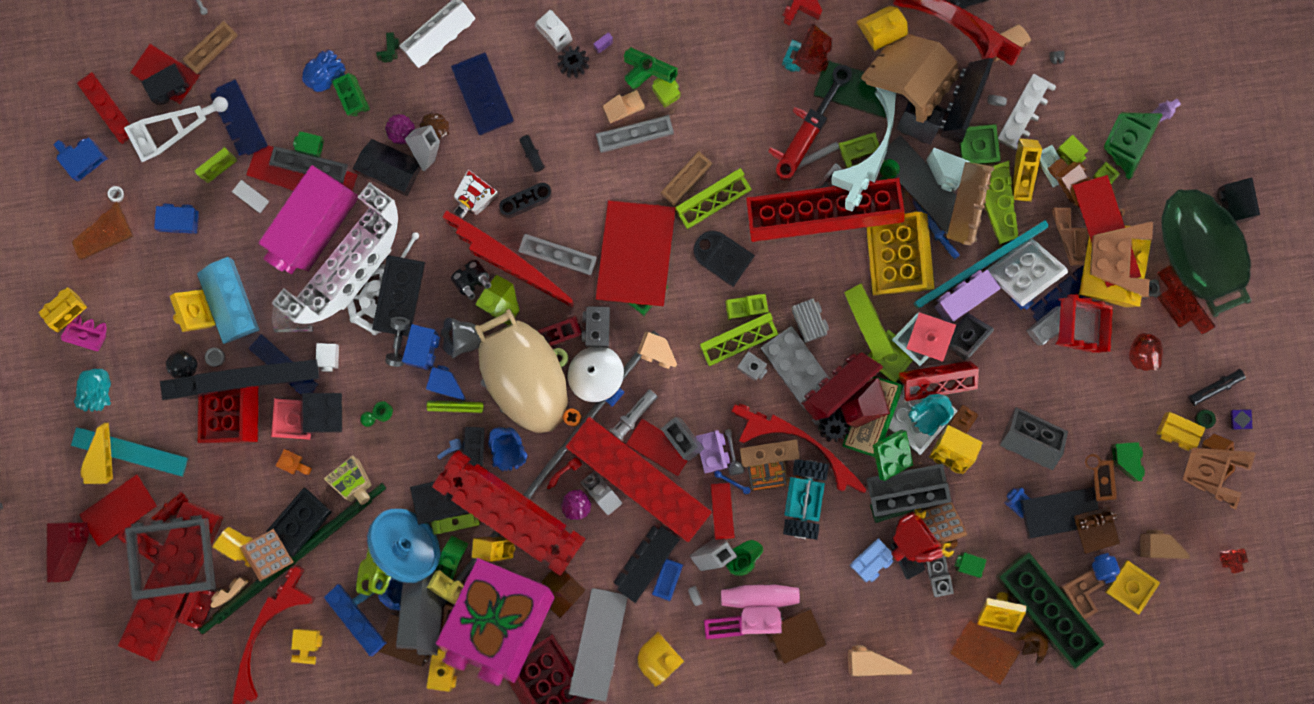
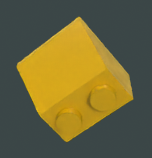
M891 5L857 21V25L874 51L908 35L906 19L899 8Z

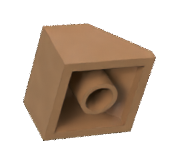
M1146 530V534H1140V557L1190 559V555L1171 535L1164 534V530Z

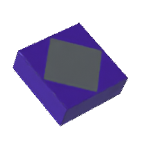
M1252 410L1230 411L1231 430L1253 429Z

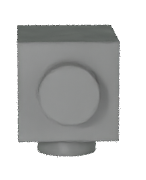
M749 351L737 367L739 371L754 381L758 378L762 380L768 371L765 369L767 364Z

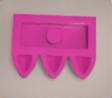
M78 315L65 328L61 335L62 341L98 352L106 339V324L102 323L94 329V321L90 319L81 325L82 319Z

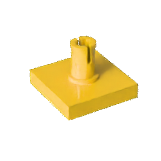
M203 290L179 292L170 295L176 313L173 315V320L176 324H180L182 332L211 328L215 325Z
M1000 592L997 594L996 600L987 598L978 616L977 625L1016 632L1026 613V606L1009 603L1008 594Z

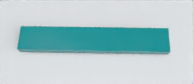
M76 427L71 446L88 450L96 432ZM110 436L111 457L183 477L189 458Z

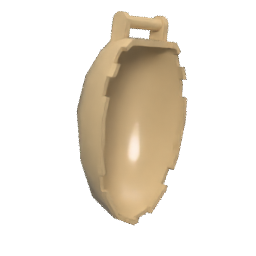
M510 309L481 326L476 325L475 329L481 339L478 348L480 371L488 392L501 411L518 426L532 432L544 433L553 431L564 420L563 415L566 411L568 399L565 376L557 355L549 343L525 322L516 321ZM508 320L512 322V324L486 337L483 334Z

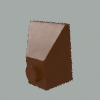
M564 570L561 576L551 571L540 583L548 587L555 598L550 606V610L559 618L586 591L566 570Z

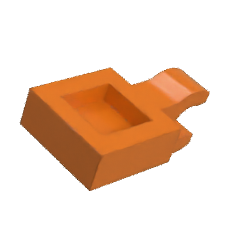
M287 449L283 450L276 464V467L293 475L296 470L306 475H309L312 470L311 467L300 463L303 457Z

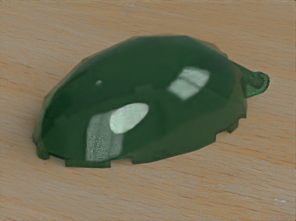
M1178 189L1166 200L1161 217L1162 240L1172 271L1185 289L1196 298L1206 302L1214 318L1244 303H1251V298L1245 288L1248 286L1251 277V259L1244 234L1231 214L1224 207H1221L1212 196L1197 189ZM1240 292L1241 297L1215 306L1214 302Z

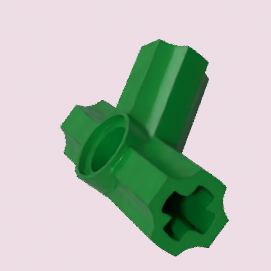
M632 47L625 51L623 56L624 62L634 66L624 78L632 89L638 88L652 75L669 83L676 80L678 68Z

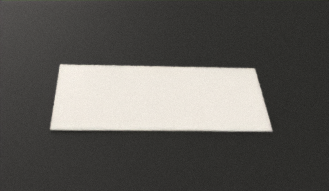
M242 180L232 191L259 213L269 203L266 198Z

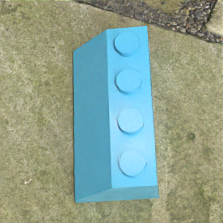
M226 257L209 264L197 273L223 344L260 331L234 260Z

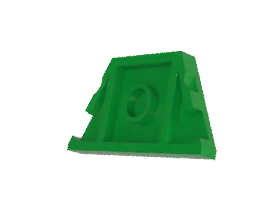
M1121 112L1118 115L1104 148L1108 154L1112 155L1117 166L1120 165L1124 170L1127 179L1130 180L1133 177L1163 114Z

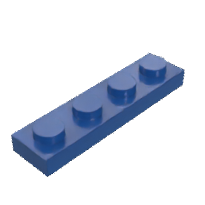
M337 584L324 597L369 656H374L386 644L385 640L341 585Z

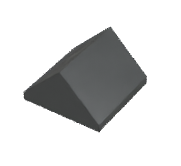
M967 313L956 325L949 348L965 361L971 357L994 329Z

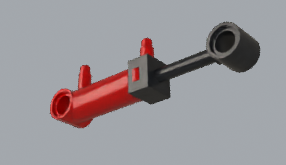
M839 65L834 69L832 75L833 84L817 111L810 109L807 113L802 109L794 107L792 112L804 119V122L786 152L783 154L772 147L768 150V153L780 160L776 167V175L780 180L788 181L792 179L817 135L825 125L827 118L823 116L839 87H845L850 83L852 71L848 66ZM839 72L846 73L847 78L844 80L838 79L837 74ZM783 166H789L791 172L784 175L780 169Z

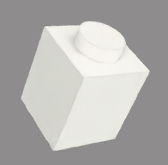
M317 343L316 360L321 371L333 372V368L338 369L339 345Z

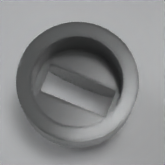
M1065 51L1049 52L1050 61L1055 65L1057 60L1059 64L1063 63Z

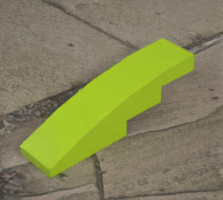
M862 284L844 292L876 361L893 353L894 350L878 319L879 316Z

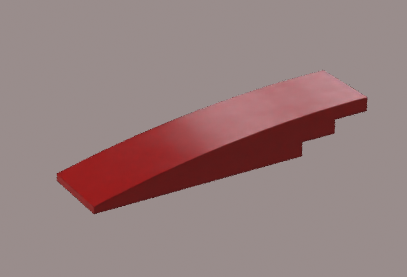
M445 211L443 219L448 225L457 229L456 234L460 240L470 244L469 250L472 255L573 308V300L532 265L483 231L456 215Z

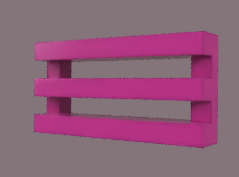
M741 616L704 620L706 639L744 635L742 634ZM739 620V624L708 627V623ZM740 628L739 632L709 635V631Z

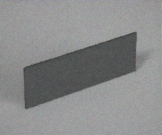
M900 135L888 145L884 161L893 159L899 164L900 172L895 178L900 179V184L948 234L957 196L953 191H946L941 188V185L937 184L929 165Z

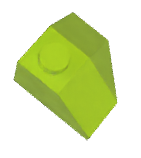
M496 275L490 282L491 287L484 289L475 305L495 318L510 309L516 318L520 309L514 285ZM511 320L504 322L506 325L512 324Z

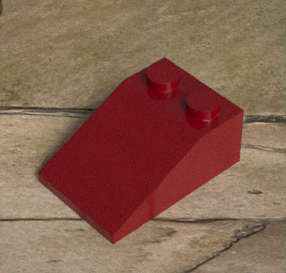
M47 523V583L70 581L88 542V523Z

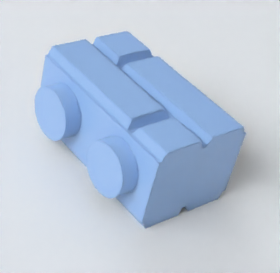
M877 538L849 566L864 582L869 580L873 582L880 575L878 571L882 567L888 568L894 561L892 560L891 551Z

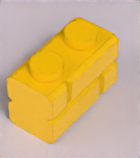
M67 287L65 290L60 291L58 296L51 302L46 303L38 313L45 323L58 333L82 313L87 306L73 290Z
M1166 412L1156 434L1161 435L1160 439L1169 443L1172 441L1179 443V448L1189 451L1192 448L1198 447L1205 427L1172 412Z

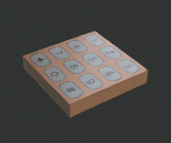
M952 502L926 510V517L922 520L940 544L967 536V531Z
M274 529L240 547L260 581L293 563Z

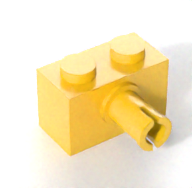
M438 648V655L431 656L427 689L450 692L452 687H456L457 676H454L455 668L443 662L446 653L442 649Z

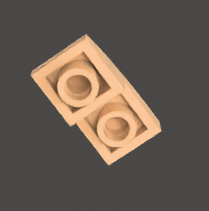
M244 577L235 578L229 586L230 591L221 589L215 592L211 598L213 602L210 606L215 608L229 602L245 588L249 580Z

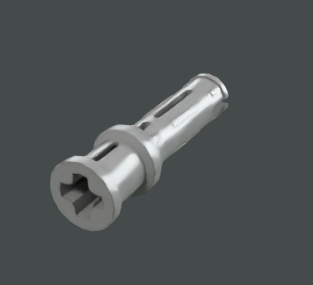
M649 389L626 416H621L617 425L613 429L610 428L609 431L620 441H623L625 434L634 428V423L658 396Z

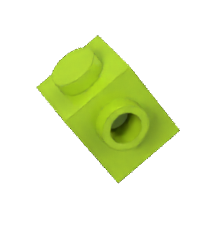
M660 78L654 80L652 91L664 108L680 98L681 93L678 90L679 85L676 80L672 83Z
M1071 135L1056 150L1057 154L1067 165L1074 161L1082 163L1086 159L1085 154L1089 151L1074 135Z

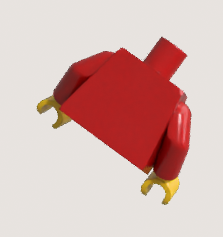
M921 508L915 509V512H910L899 520L895 531L896 535L893 537L898 547L891 552L898 562L905 556L911 561L928 562L941 558L943 555L945 557L953 555L954 550L951 552L945 550V548L951 546L950 543L944 544L942 549L939 548L941 544L922 520L926 517V510L919 513L918 511Z

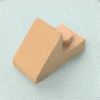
M635 90L622 97L620 94L603 105V108L611 124L645 109V106L638 91Z

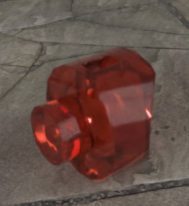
M1244 548L1220 552L1223 568L1230 567L1231 574L1245 571L1243 564L1249 562Z

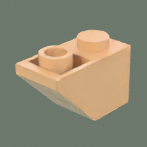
M645 332L637 351L638 354L642 355L641 359L652 362L653 359L659 361V366L667 369L670 366L676 367L677 363L667 340L655 334Z

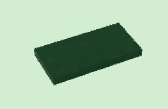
M824 60L814 97L825 98L833 84V71L842 64ZM849 67L852 71L850 83L845 87H839L831 102L886 118L885 110L875 95L876 87L867 85L866 81L862 80L861 76L864 74V71ZM839 72L837 77L840 80H844L847 78V75L844 72Z

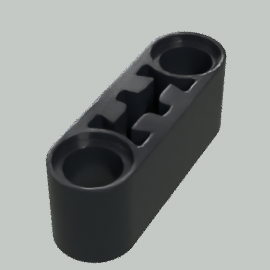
M547 183L536 184L503 199L499 204V210L505 218H513L550 201L552 198L551 188ZM547 189V196L540 197L538 195L539 190ZM532 193L535 194V197L537 199L536 201L534 200V198H532ZM523 197L529 199L528 204L523 202ZM516 200H517V202H518V204H519V207H520V208H518V209H517V206H516V203H515ZM506 204L513 205L511 212L503 211Z

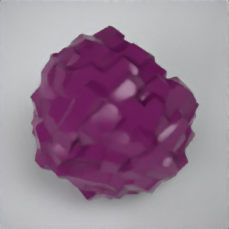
M403 114L393 115L385 126L388 139L396 144H407L405 138L416 129L410 118Z
M580 489L572 490L564 496L561 509L567 519L580 520L588 516L592 504L585 492Z

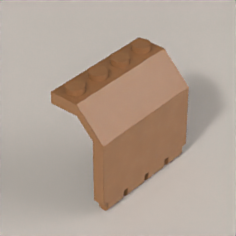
M908 34L886 45L861 78L863 81H866L867 85L905 95L915 106L916 121L924 123L927 117L931 116L936 105L940 104L945 93L949 92L954 81L958 80L960 71L958 70V62L939 42Z
M965 162L947 238L970 246L977 241L976 234L978 227L981 225L979 224L981 222L980 217L982 209L985 208V197L987 190L990 188L988 185L991 184L989 181L995 167Z

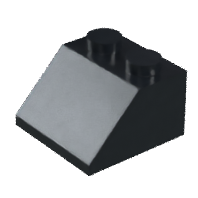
M908 101L896 129L905 135L918 139L922 143L931 145L940 128L946 109L936 105L931 116H928L924 123L916 121L915 106Z
M1253 177L1225 184L1218 188L1217 198L1222 205L1221 217L1226 225L1247 222L1260 215Z

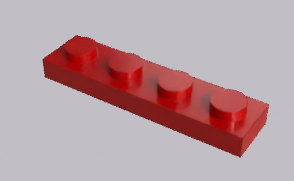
M91 72L78 81L77 85L117 140L123 144L130 139L124 127L131 125L95 74Z

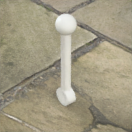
M417 232L412 234V239L401 258H405L414 241L419 238Z

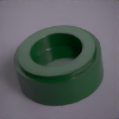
M1201 410L1195 416V423L1205 427V429L1213 427L1216 422L1215 414L1210 410Z

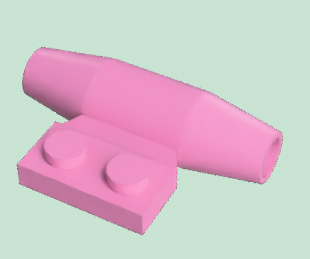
M744 585L721 590L722 606L744 609L741 613L742 634L781 633V612L778 608L800 604L799 588L782 585Z

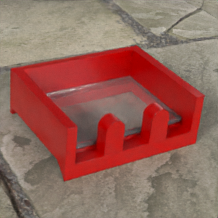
M1073 294L1067 295V298H1060L1059 339L1055 345L1090 353L1111 352L1113 306L1105 305L1104 301L1092 302L1091 298H1079V295Z

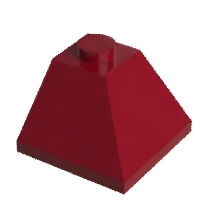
M879 378L867 382L841 405L846 423L855 428L890 414Z

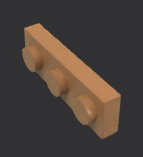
M223 21L182 60L198 74L238 35Z

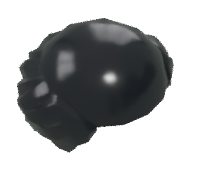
M178 351L170 355L166 360V370L175 379L193 376L198 365L196 358L185 351Z

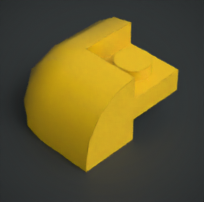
M231 527L226 528L213 545V548L235 561L242 559L246 562V566L251 567L240 547L253 539L242 535Z
M659 632L642 646L637 658L638 666L642 673L655 687L668 678L684 662Z

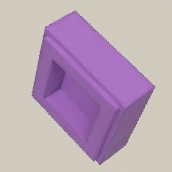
M609 32L593 43L596 52L601 53L613 44V37Z

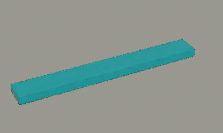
M1046 220L915 301L913 304L916 309L923 307L979 270H982L1046 230L1049 226Z

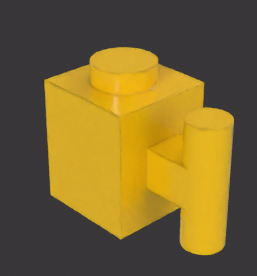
M293 630L291 649L300 650V655H292L291 662L316 664V657L309 656V651H317L318 647L322 646L323 637L320 635L319 630Z

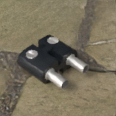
M478 260L468 262L464 265L466 267L465 270L462 271L460 268L451 276V281L462 295H467L471 300L475 298L473 293L475 285L478 284L479 287L484 285L485 288L491 287L488 281L489 275Z

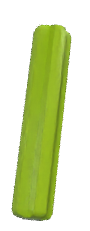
M427 401V410L482 413L484 404L482 402Z

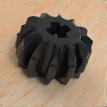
M569 46L568 52L563 49V55H558L560 62L557 63L558 67L562 68L560 70L561 73L567 72L568 78L572 74H574L575 78H578V72L584 75L583 69L589 68L587 64L589 57L585 56L586 51L580 52L579 46L575 50H573L572 46ZM573 59H576L577 63H574L573 65H571V64H570V61H573Z
M840 410L836 414L833 412L829 417L819 419L820 425L817 426L818 430L821 431V437H826L828 442L833 438L834 442L837 443L838 438L844 440V434L850 433L848 429L850 425L846 423L845 417Z

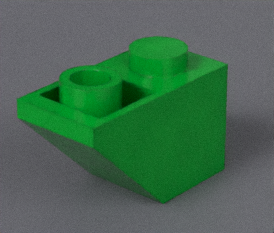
M1139 442L1111 445L1114 465L1132 481H1143L1145 469L1143 465L1141 466L1143 450L1139 446Z
M451 535L442 550L435 571L440 570L453 580L469 543Z

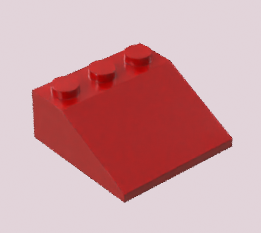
M258 386L226 390L198 397L197 443L258 442Z

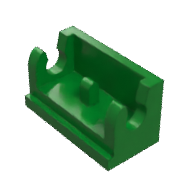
M347 73L332 81L348 116H358V112L370 110L356 76Z

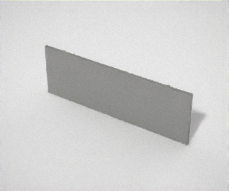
M592 588L569 694L606 702L627 603V597L623 594Z

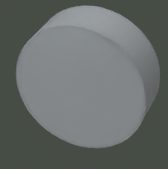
M988 95V104L995 106L1006 105L1007 98Z
M210 348L205 353V361L212 367H219L225 361V354L219 348Z
M696 586L689 588L688 592L694 605L703 604Z

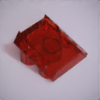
M812 24L792 63L799 66L807 74L816 75L827 70L829 64L827 54L832 49L833 38Z

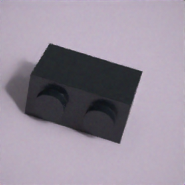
M175 63L141 81L151 101L156 105L167 103L170 97L174 95L179 96L190 87L180 67Z

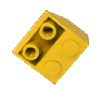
M948 425L942 431L929 458L933 459L937 464L949 467L955 473L964 474L975 462L983 442Z

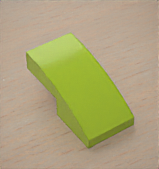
M765 294L725 301L728 320L768 313Z

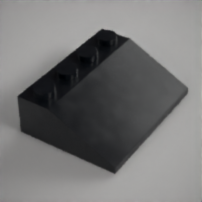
M987 58L969 62L967 68L963 67L959 77L962 79L960 85H956L953 96L956 97L953 103L949 102L946 113H949L947 120H942L939 128L942 131L941 137L957 143H963L967 133L966 130L970 126L994 59Z

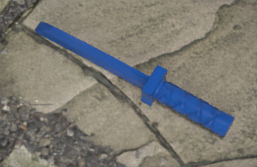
M913 198V205L916 210L928 215L929 229L935 235V241L939 240L954 260L958 258L960 254L944 236V230L941 231L931 216Z

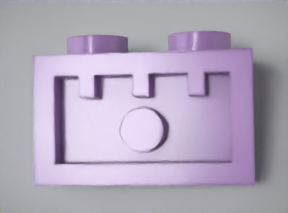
M719 430L696 436L704 448L700 452L704 473L728 468L727 464L730 463L728 452L724 453L722 445H726L723 433L719 434Z

